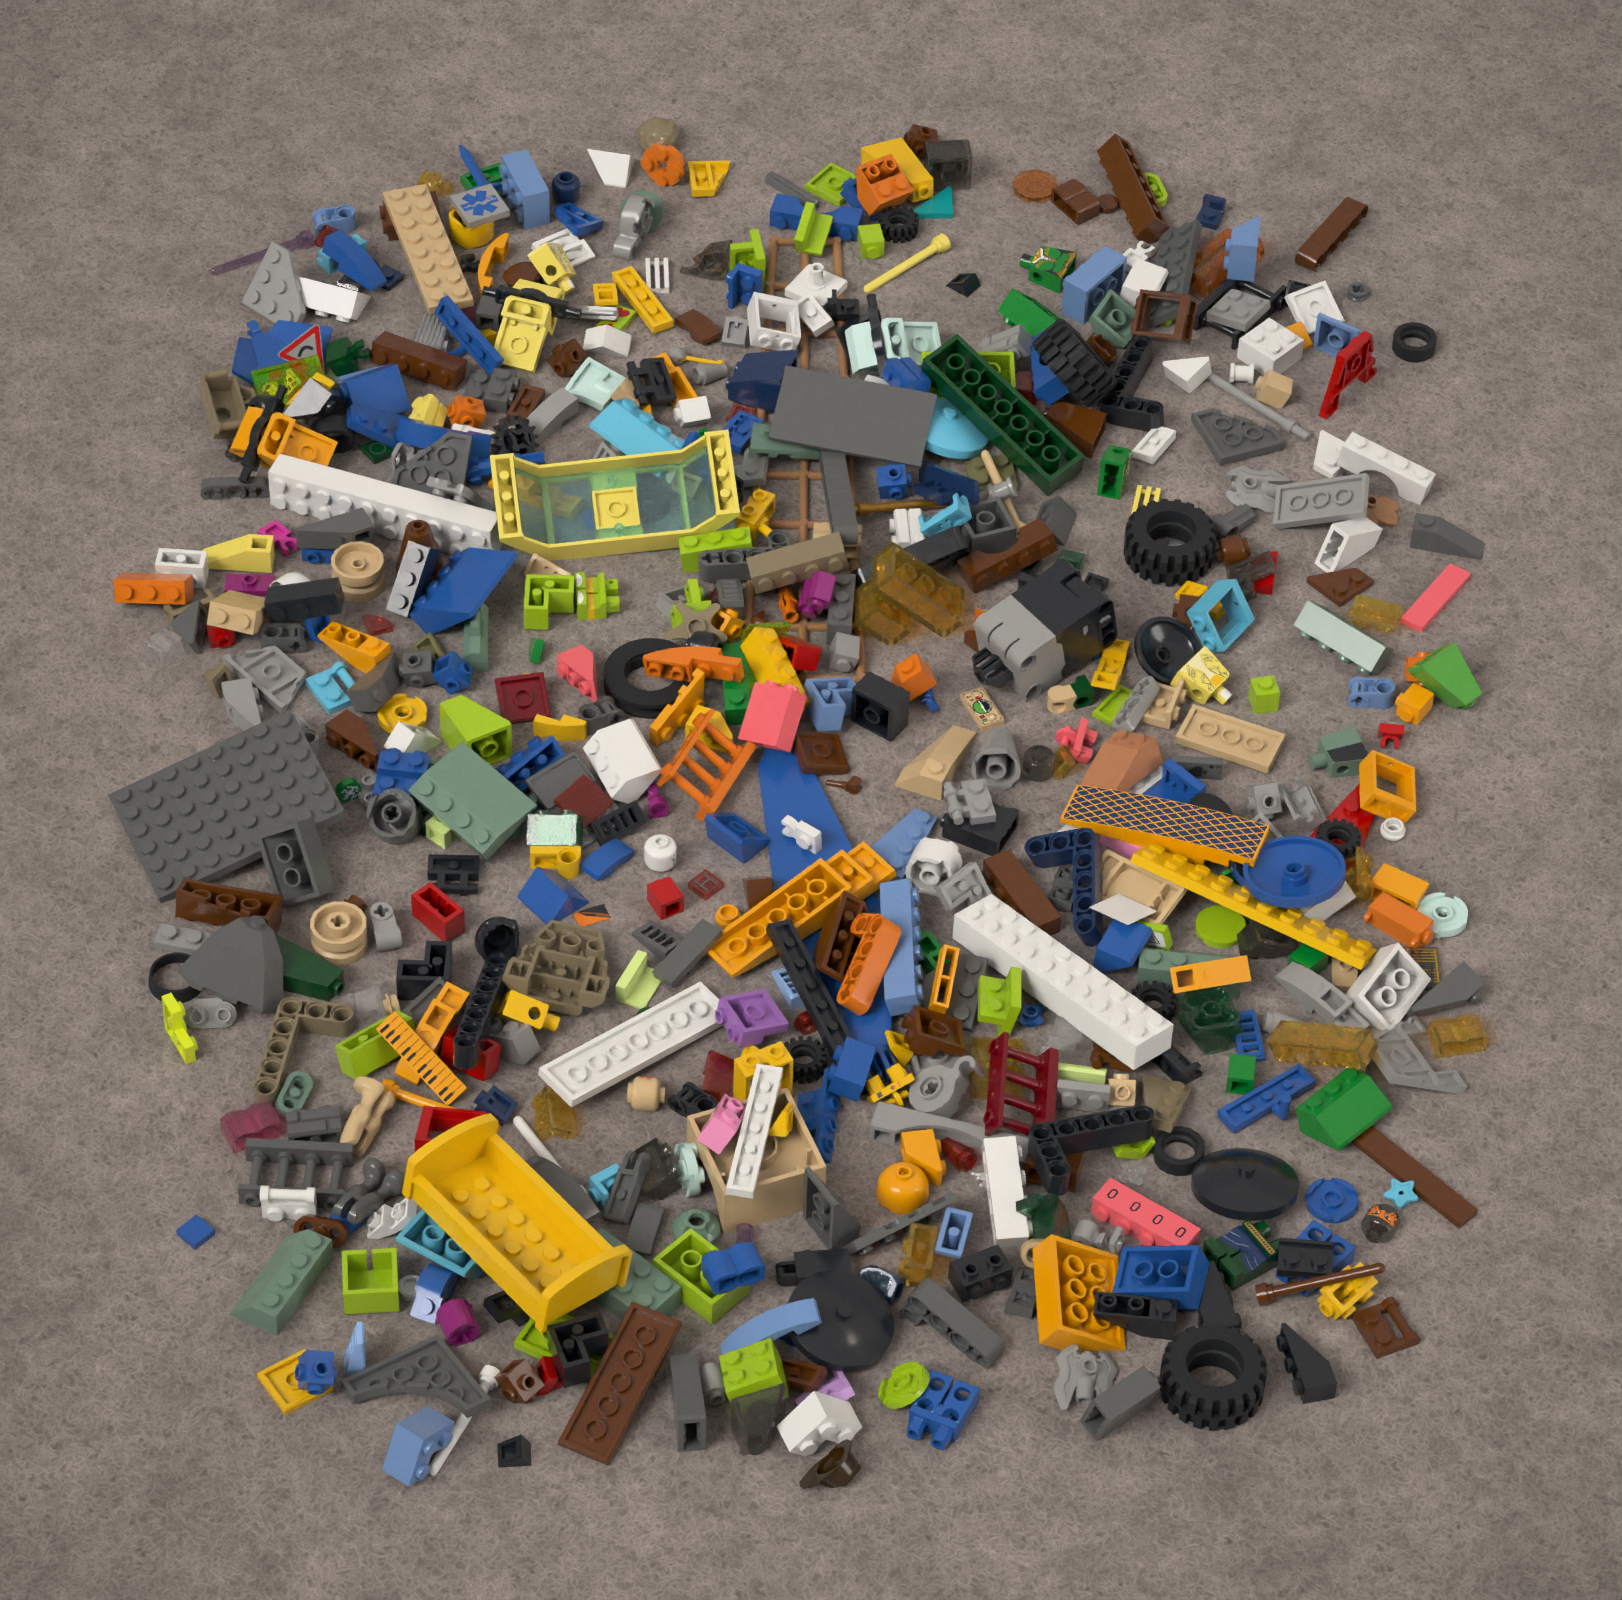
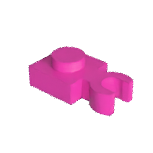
M277 520L258 530V535H273L274 549L280 547L281 553L286 557L289 556V547L294 548L296 551L299 550L296 539L292 538L291 531Z

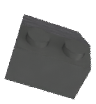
M810 1167L805 1168L803 1218L828 1250L832 1248L844 1249L847 1244L859 1238L860 1222L856 1216H852L848 1212L842 1198H837L833 1191Z

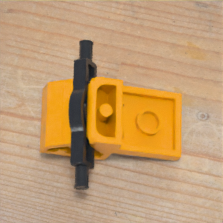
M283 385L278 386L274 397H269L264 409L248 407L229 449V452L242 457L241 465L244 467L238 478L242 483L247 484L252 471L257 472L259 466L270 470L279 454L328 466L336 448L337 441L295 423V419L282 414L285 408L283 399L288 391V388Z

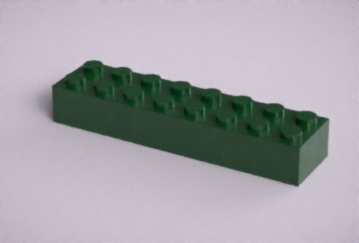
M958 334L923 359L922 371L931 379V384L1047 496L1082 471L1085 455Z

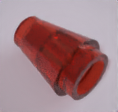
M946 1137L940 1142L941 1151L956 1170L967 1172L975 1166L977 1155L973 1148L950 1137Z

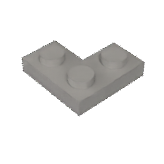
M745 448L743 464L733 466L734 474L744 481V487L765 485L769 463L767 453H757L756 457L748 456L749 448Z
M969 862L935 888L945 910L954 909L964 900L969 907L992 894L976 862Z

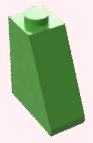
M1456 643L1440 646L1408 669L1414 678L1451 708L1462 707L1466 709L1476 703L1475 699L1482 694Z

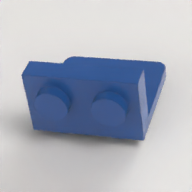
M1169 759L1163 763L1162 780L1142 795L1189 804L1194 795L1206 793V785L1186 771L1183 766Z

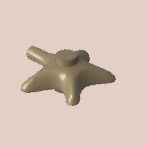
M683 602L676 603L675 606L681 613L683 622L664 634L666 640H687L695 631H706L717 634L723 643L727 641L728 637L726 634L711 624L713 616L720 609L718 603H714L699 612L693 611Z

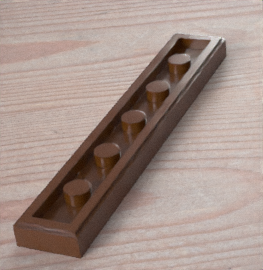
M1370 1126L1351 1141L1354 1146L1402 1183L1414 1181L1412 1191L1458 1229L1477 1215V1208L1373 1126Z

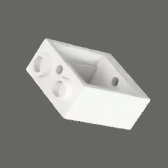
M754 292L747 307L750 345L776 351L796 350L801 339L798 301ZM760 317L785 322L786 332L761 327Z

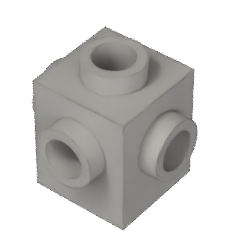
M1270 781L1246 786L1248 794L1245 800L1246 807L1252 816L1262 812L1267 819L1275 818L1274 813L1282 812L1281 806L1284 804L1282 792L1278 789L1277 782Z

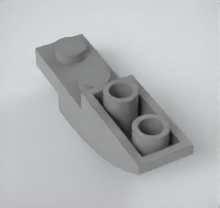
M1291 962L1275 976L1274 979L1311 1014L1316 1011L1347 1042H1354L1368 1030L1370 1024L1351 1007L1353 1001L1314 971L1296 962Z

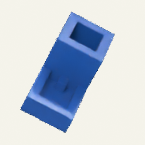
M428 1264L417 1281L415 1287L417 1293L409 1316L437 1324L435 1322L437 1319L436 1313L444 1304L445 1299L452 1297L459 1274L438 1264Z

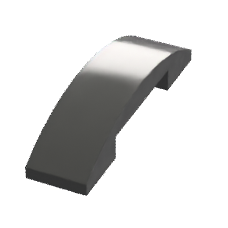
M533 1156L525 1161L587 1222L600 1216L599 1209L589 1195L558 1165L540 1156Z

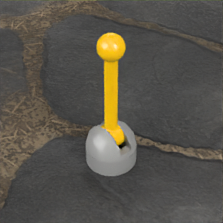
M672 346L670 360L673 365H681L686 360L699 363L725 364L723 360L713 361L687 356L686 352L680 347Z

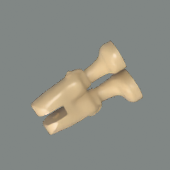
M364 1076L357 1077L353 1084L355 1091L362 1095V1101L353 1108L339 1141L340 1143H352L354 1156L357 1158L362 1157L381 1127L383 1114L390 1110L395 1103L394 1094L384 1091L385 1086L382 1083Z

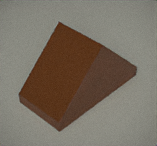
M769 876L742 878L748 911L773 893L772 878Z

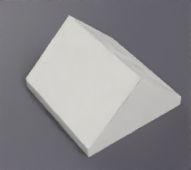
M1136 258L1122 286L1120 297L1131 307H1136L1135 303L1140 289L1160 291L1169 274L1168 270Z

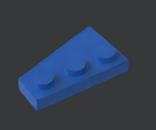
M351 405L346 410L347 428L394 449L400 442L397 440L400 417L408 418L409 416Z

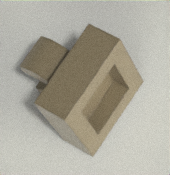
M218 664L213 670L208 669L202 675L211 695L217 699L222 698L221 682L233 680L227 665Z

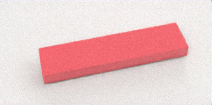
M1450 563L1401 617L1400 623L1422 633L1470 579L1471 573Z

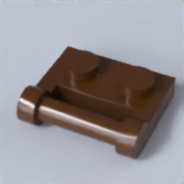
M1388 1297L1379 1304L1356 1311L1351 1315L1352 1321L1376 1359L1418 1345L1421 1341L1417 1332L1412 1331L1399 1311V1304L1394 1297ZM1388 1313L1403 1338L1397 1339L1382 1314Z

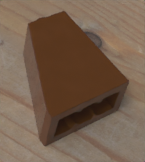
M1059 400L1052 403L1050 408L1046 407L1043 416L1087 458H1092L1106 429L1107 413Z

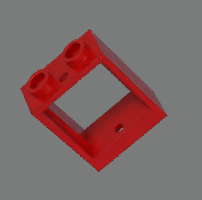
M423 1106L415 1136V1152L432 1140L433 1131L445 1132L469 1119L487 1114V1112Z

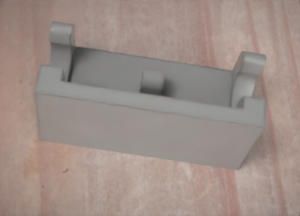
M1295 776L1296 785L1294 787H1289L1285 782L1279 784L1278 787L1294 821L1305 833H1308L1321 823H1324L1327 818L1309 783L1306 784L1300 777Z

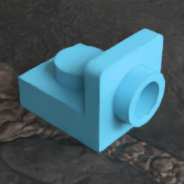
M617 1163L589 1177L590 1189L588 1193L595 1204L599 1203L604 1210L617 1171L620 1168Z

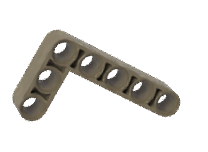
M287 997L280 1001L254 1082L255 1104L259 1109L271 1110L275 1108V1102L285 1083L300 1032L347 1037L354 1031V1016L351 1007L345 1004L296 997Z

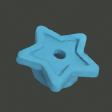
M1392 1179L1391 1189L1383 1195L1385 1199L1392 1200L1398 1209H1402L1404 1205H1408L1410 1202L1418 1201V1197L1412 1191L1414 1187V1181L1412 1180L1402 1183Z

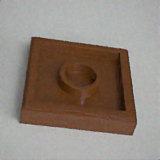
M796 732L792 746L801 773L844 775L849 773L850 767L838 734Z

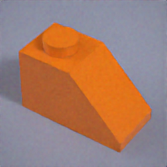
M917 653L895 665L890 681L910 692L909 702L937 685L931 667Z

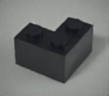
M426 941L424 960L398 959L396 976L398 1000H415L439 976L445 982L451 983L453 967L452 941Z
M600 1311L547 1325V1346L564 1388L589 1382L591 1380V1361L589 1358L604 1354L609 1346V1332Z

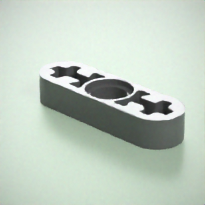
M250 476L248 483L245 484L238 480L239 477L207 478L201 482V497L204 500L231 499V497H240V499L267 498L270 494L269 480L262 476ZM232 486H238L241 488V490L231 491L229 488Z

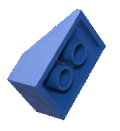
M1199 1245L1123 1247L1112 1293L1178 1300V1310L1200 1309L1209 1261Z

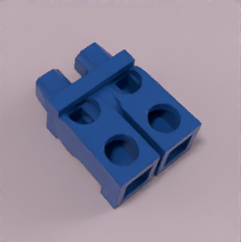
M1313 1220L1296 1238L1334 1242L1332 1273L1340 1272L1354 1261L1355 1246L1337 1234L1333 1236L1331 1230L1316 1220ZM1316 1231L1320 1232L1323 1238L1317 1236ZM1341 1246L1345 1252H1341L1337 1247ZM1276 1268V1278H1278L1282 1282H1288L1292 1278L1277 1276ZM1322 1287L1301 1291L1299 1293L1302 1294L1304 1297H1307L1315 1290L1320 1293L1319 1290Z
M930 1369V1381L927 1388L915 1400L909 1410L907 1436L914 1440H920L924 1432L933 1434L930 1444L934 1448L943 1451L950 1442L955 1443L972 1410L974 1411L978 1405L980 1388L960 1380H956L953 1385L952 1377ZM934 1381H941L944 1384V1387L935 1384ZM960 1390L968 1392L970 1397L960 1394Z

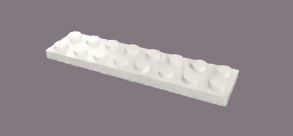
M698 982L539 1068L538 1075L572 1108L723 1026V1024H718L715 1019V1010L717 1009L719 999L704 984Z

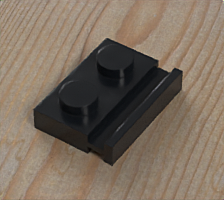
M1279 1238L1277 1276L1309 1279L1331 1274L1333 1271L1334 1242Z

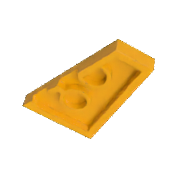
M696 668L692 673L694 679L688 687L683 685L678 691L679 695L673 705L667 704L650 725V743L658 746L663 741H669L675 730L685 726L697 705L705 706V672Z

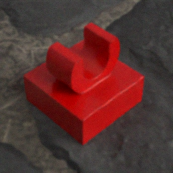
M1380 723L1377 737L1382 738L1380 741L1381 748H1385L1387 740H1392L1394 742V749H1398L1400 745L1399 739H1402L1404 736L1405 725Z
M542 1356L535 1368L539 1371L540 1379L544 1383L538 1394L546 1395L549 1394L552 1388H562L563 1384L561 1379L558 1378L559 1374L553 1357Z

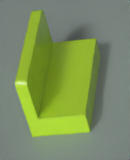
M805 203L794 238L795 251L822 256L833 217L816 213L815 203Z

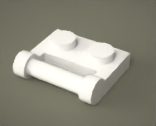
M260 1186L263 1218H268L271 1221H280L282 1219H295L297 1221L306 1214L317 1215L318 1213L315 1187L299 1190L272 1189L269 1186Z

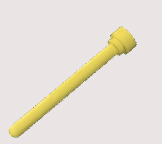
M943 233L937 235L932 239L930 246L866 284L863 288L864 292L871 293L934 253L946 252L951 248L949 238Z

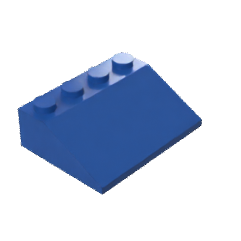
M472 547L463 551L456 550L449 556V563L437 572V579L425 588L427 592L424 596L415 601V608L409 614L410 617L425 634L429 632L434 634L472 618L518 557V554L511 551Z

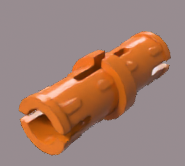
M783 586L778 590L780 599L778 606L783 613L785 622L794 623L798 620V602L793 595V589L791 590L790 586Z

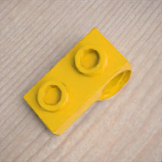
M530 846V869H536V867L557 869V872L565 879H573L579 875L581 846Z

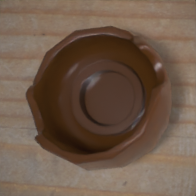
M1093 332L1086 342L1103 360L1106 366L1113 364L1117 359L1114 347L1109 341L1102 338L1101 334L1094 336L1095 333Z

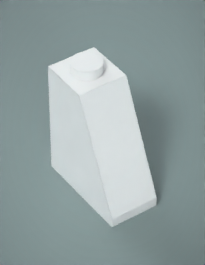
M1367 517L1332 523L1314 564L1327 573L1343 569L1373 549L1383 529Z

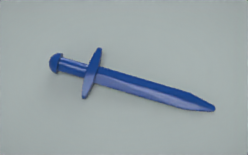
M459 145L460 156L477 183V186L470 188V190L490 184L472 154L463 145ZM491 183L496 191L502 189L501 183Z

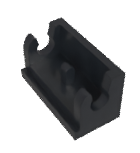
M1172 1042L1170 1049L1151 1059L1172 1081H1179L1184 1085L1201 1077L1203 1073L1199 1069L1201 1065L1198 1062L1191 1064L1173 1046Z

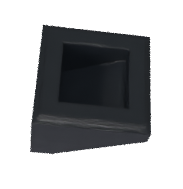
M959 273L946 286L969 297L981 285L976 273Z
M521 1434L497 1444L498 1467L532 1466L531 1443Z

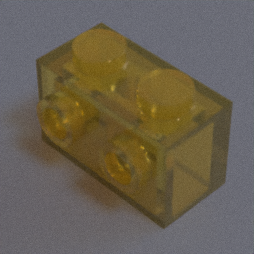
M911 1223L909 1237L904 1236L902 1253H906L905 1258H900L898 1274H903V1277L906 1278V1286L917 1287L923 1279H931L938 1226Z

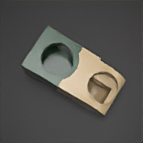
M1085 675L1076 677L1075 683L1065 686L1056 685L1048 690L1047 709L1052 713L1059 714L1091 706L1094 702V689Z

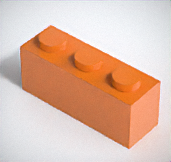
M122 572L114 578L115 603L186 605L194 598L193 574Z

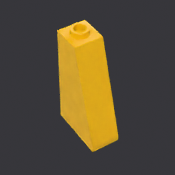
M902 137L861 147V165L888 154L893 155L914 190L907 199L917 202L933 197L932 176Z

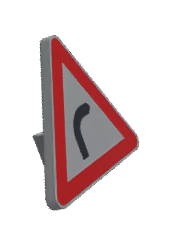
M317 324L313 325L279 351L278 357L293 364L301 363L302 367H306L307 370H312L311 366L307 367L308 365H315L317 368L313 372L323 375L325 370L320 326Z

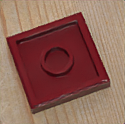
M543 672L495 678L494 683L500 716L510 721L511 725L533 722L537 714L552 718Z

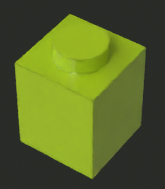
M880 224L859 225L857 229V243L861 258L876 259L884 257L885 241Z
M1274 675L1250 678L1248 699L1254 714L1278 711L1280 690Z

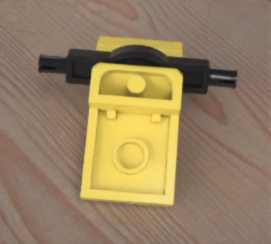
M519 279L513 288L499 285L497 289L484 286L482 289L483 296L493 297L496 303L504 305L501 312L503 319L494 344L496 351L504 358L502 366L535 373L546 335H553L557 319H565L567 315L580 319L582 315V309L570 307L569 302L563 300L565 292L561 288Z

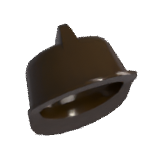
M846 1439L838 1443L824 1458L810 1468L799 1482L800 1487L807 1489L818 1483L829 1488L847 1485L862 1467L850 1451L852 1442Z

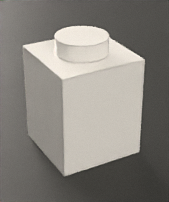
M706 396L679 400L676 408L673 409L675 421L679 422L681 428L708 423L711 419Z

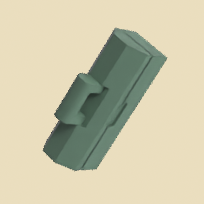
M484 603L472 618L464 621L463 660L470 664L473 669L472 672H488L489 608Z

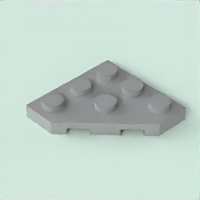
M272 241L242 300V303L274 323L278 320L302 323L306 315L305 306L302 305L300 298L301 287L298 274H295L293 264L295 262L294 253Z

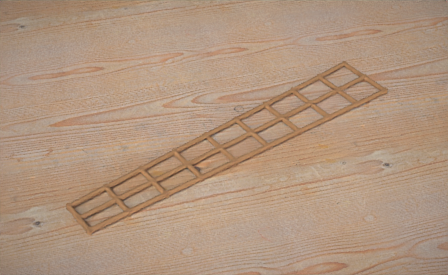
M776 235L769 237L765 294L774 296L775 291H785V288L791 283L775 282L778 246H795V237H777ZM837 236L827 238L825 247H832L834 275L843 278L841 238ZM800 252L801 272L809 264V254ZM844 291L837 299H844ZM764 318L763 328L786 332V328H772L773 320ZM800 319V368L809 370V337L815 336ZM836 321L837 328L846 323V321ZM828 329L815 337L837 338L839 375L849 377L848 358L835 332L836 329ZM762 348V352L771 351V349ZM758 408L757 417L763 419L765 424L771 426L772 422H766L767 411ZM845 454L853 503L856 505L854 457ZM799 459V471L767 470L766 479L799 480V520H770L768 526L771 529H799V543L807 541L808 530H814V523L829 522L808 520L809 480H822L821 472L809 471V459ZM762 485L752 486V495L758 488L762 489ZM758 536L752 541L753 548L758 547ZM850 559L851 571H836L832 573L851 574L852 571L860 567V559ZM746 580L743 616L745 623L742 630V642L754 629L750 622L754 611L755 596L752 580ZM804 581L799 582V599H798V604H799V600H800V596H801V592H802V588H803ZM856 585L852 632H854V636L860 637L859 660L856 664L857 675L808 674L806 670H798L797 676L801 684H805L806 679L848 676H852L857 684L866 675L862 596L859 594ZM798 612V622L767 621L776 624L775 631H798V638L807 642L808 631L827 632V622H808V618L803 616L801 612Z

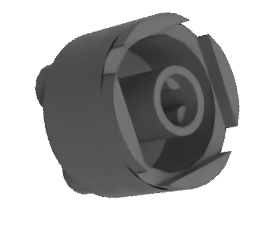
M396 788L386 789L379 795L376 794L368 804L366 812L368 823L382 841L392 845L410 843L419 833L422 826V811L405 791Z

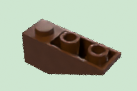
M346 709L325 724L326 740L332 748H337L348 758L356 760L364 768L370 769L377 774L378 754L362 718Z

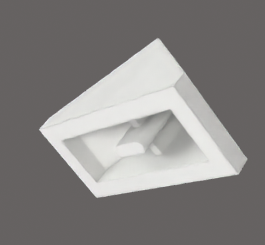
M609 325L586 329L583 349L585 352L628 358L632 335Z
M1209 356L1163 361L1165 376L1188 393L1194 391L1212 374Z

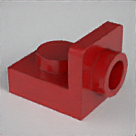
M207 625L206 632L211 649L217 647L226 648L229 645L235 644L233 630Z

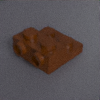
M913 1005L909 1014L906 1013L904 1015L902 1028L907 1029L904 1035V1043L909 1044L910 1051L920 1056L926 1055L934 1058L937 1050L947 1055L963 1056L966 1045L961 1019Z

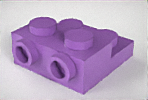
M766 989L720 997L717 1009L715 1010L716 1022L725 1026L728 1040L730 1042L735 1041L739 1048L761 1044L765 1035L785 1032L789 1026L788 1021Z

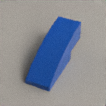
M341 230L325 237L322 252L339 262L338 271L372 292L387 285V279L370 255L351 237Z

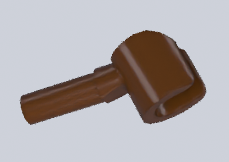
M853 776L848 782L826 781L827 786L845 789L846 792L853 795L858 794L863 788L859 786L862 779L858 776Z

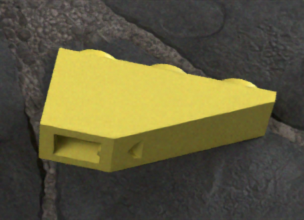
M248 534L203 549V551H207L208 569L272 573L275 558L273 535Z

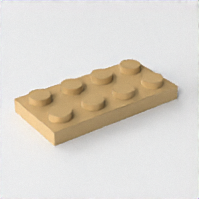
M1193 704L1175 737V743L1268 774L1285 741L1286 734Z

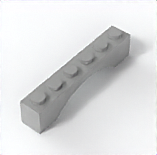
M878 1101L870 1123L869 1140L897 1146L901 1144V1132L933 1129L935 1139L965 1147L982 1157L981 1147L984 1138L1016 1136L1017 1145L1022 1147V1161H1019L1020 1170H1024V1162L1028 1154L1027 1137L999 1130L990 1136H986L985 1127L974 1125L970 1122H962L945 1116H937L919 1110L900 1107L892 1103Z

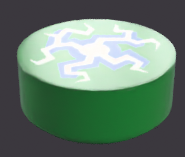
M354 778L343 779L335 788V794L342 803L357 799L358 793L362 791L361 786Z

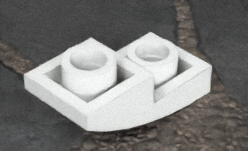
M405 1198L400 1203H396L393 1208L386 1204L382 1205L381 1208L370 1214L367 1219V1238L380 1239L403 1230L416 1216L417 1203L413 1199L408 1200Z

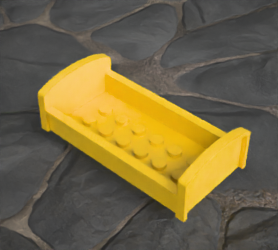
M491 1113L484 1114L452 1127L412 1154L407 1161L402 1194L408 1200L413 1199L535 1321V1327L541 1333H544L547 1325L616 1285H619L621 1288L624 1287L633 1252L625 1244L612 1247L497 1134L499 1121Z

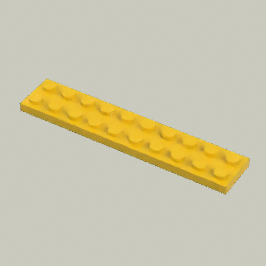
M1155 843L1147 844L1134 852L1130 863L1360 970L1369 964L1378 951L1372 948V944L1362 939L1355 940L1349 937V934L1344 930L1338 928L1331 929L1325 926L1326 923L1318 918L1310 919L1303 916L1302 912L1296 908H1283L1266 904L1255 898L1247 890L1246 886L1241 887L1233 883L1230 877L1225 875L1217 876L1211 873V870L1204 865L1191 864L1187 862L1188 859L1180 854L1172 855L1164 851L1165 848Z

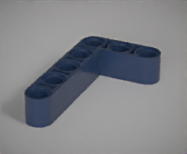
M1078 828L1031 837L1025 843L1024 849L1036 867L1047 868L1073 863V927L1084 945L1088 947L1097 945L1103 938V914L1089 908L1103 901L1102 846L1095 833L1090 828Z

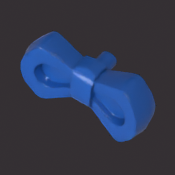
M931 688L924 692L925 698L920 700L921 704L926 703L933 713L939 711L940 707L933 697V689Z

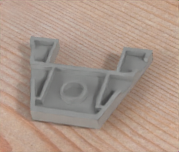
M1416 1015L1409 1017L1404 1023L1402 1021L1397 1023L1391 1030L1386 1029L1368 1038L1363 1046L1391 1084L1455 1094L1465 1092L1468 1087L1456 1070L1434 1072L1411 1040L1425 1037L1428 1031Z

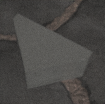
M195 600L169 623L197 654L203 653L209 613L200 600Z

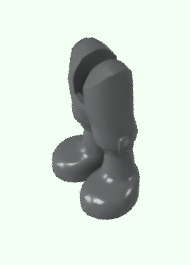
M368 1159L363 1165L365 1180L362 1184H356L348 1189L333 1207V1213L341 1218L347 1216V1221L354 1225L361 1222L374 1211L381 1208L385 1199L402 1193L405 1175L400 1170L393 1169L386 1175L385 1167L379 1159Z

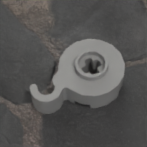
M633 194L628 199L621 213L620 235L615 241L613 256L629 261L632 260L633 247L638 246L639 242H641L640 237H646L651 227L653 217L649 216L650 207L654 208V201L651 198Z
M969 1055L959 1058L952 1069L942 1065L930 1066L922 1070L910 1085V1104L921 1112L949 1118L960 1108L958 1103L962 1094L965 1095V1090L970 1083L968 1079L969 1074L975 1071L983 1078L985 1076V1069Z

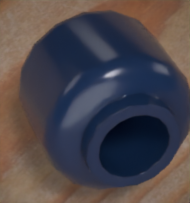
M569 171L557 174L551 183L553 199L559 204L577 202L581 194L579 178Z

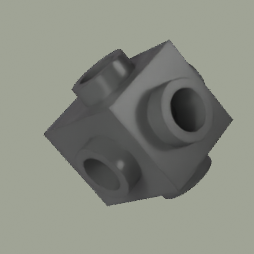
M415 650L403 653L402 663H399V674L401 678L405 679L407 686L421 687L423 685L437 684V681L432 678L436 660L432 650Z

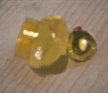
M425 169L416 185L426 184L429 192L436 191L437 195L439 192L443 195H448L454 190L452 183L448 182V180L442 181V174L437 171L429 172Z

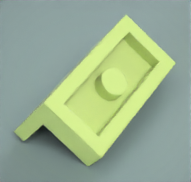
M637 950L615 985L616 1001L637 1009H642L648 1005L662 982L654 977L652 972L654 969L647 967L646 952Z
M1058 1064V1079L1105 1084L1107 1069L1105 1068L1094 1069L1093 1067Z

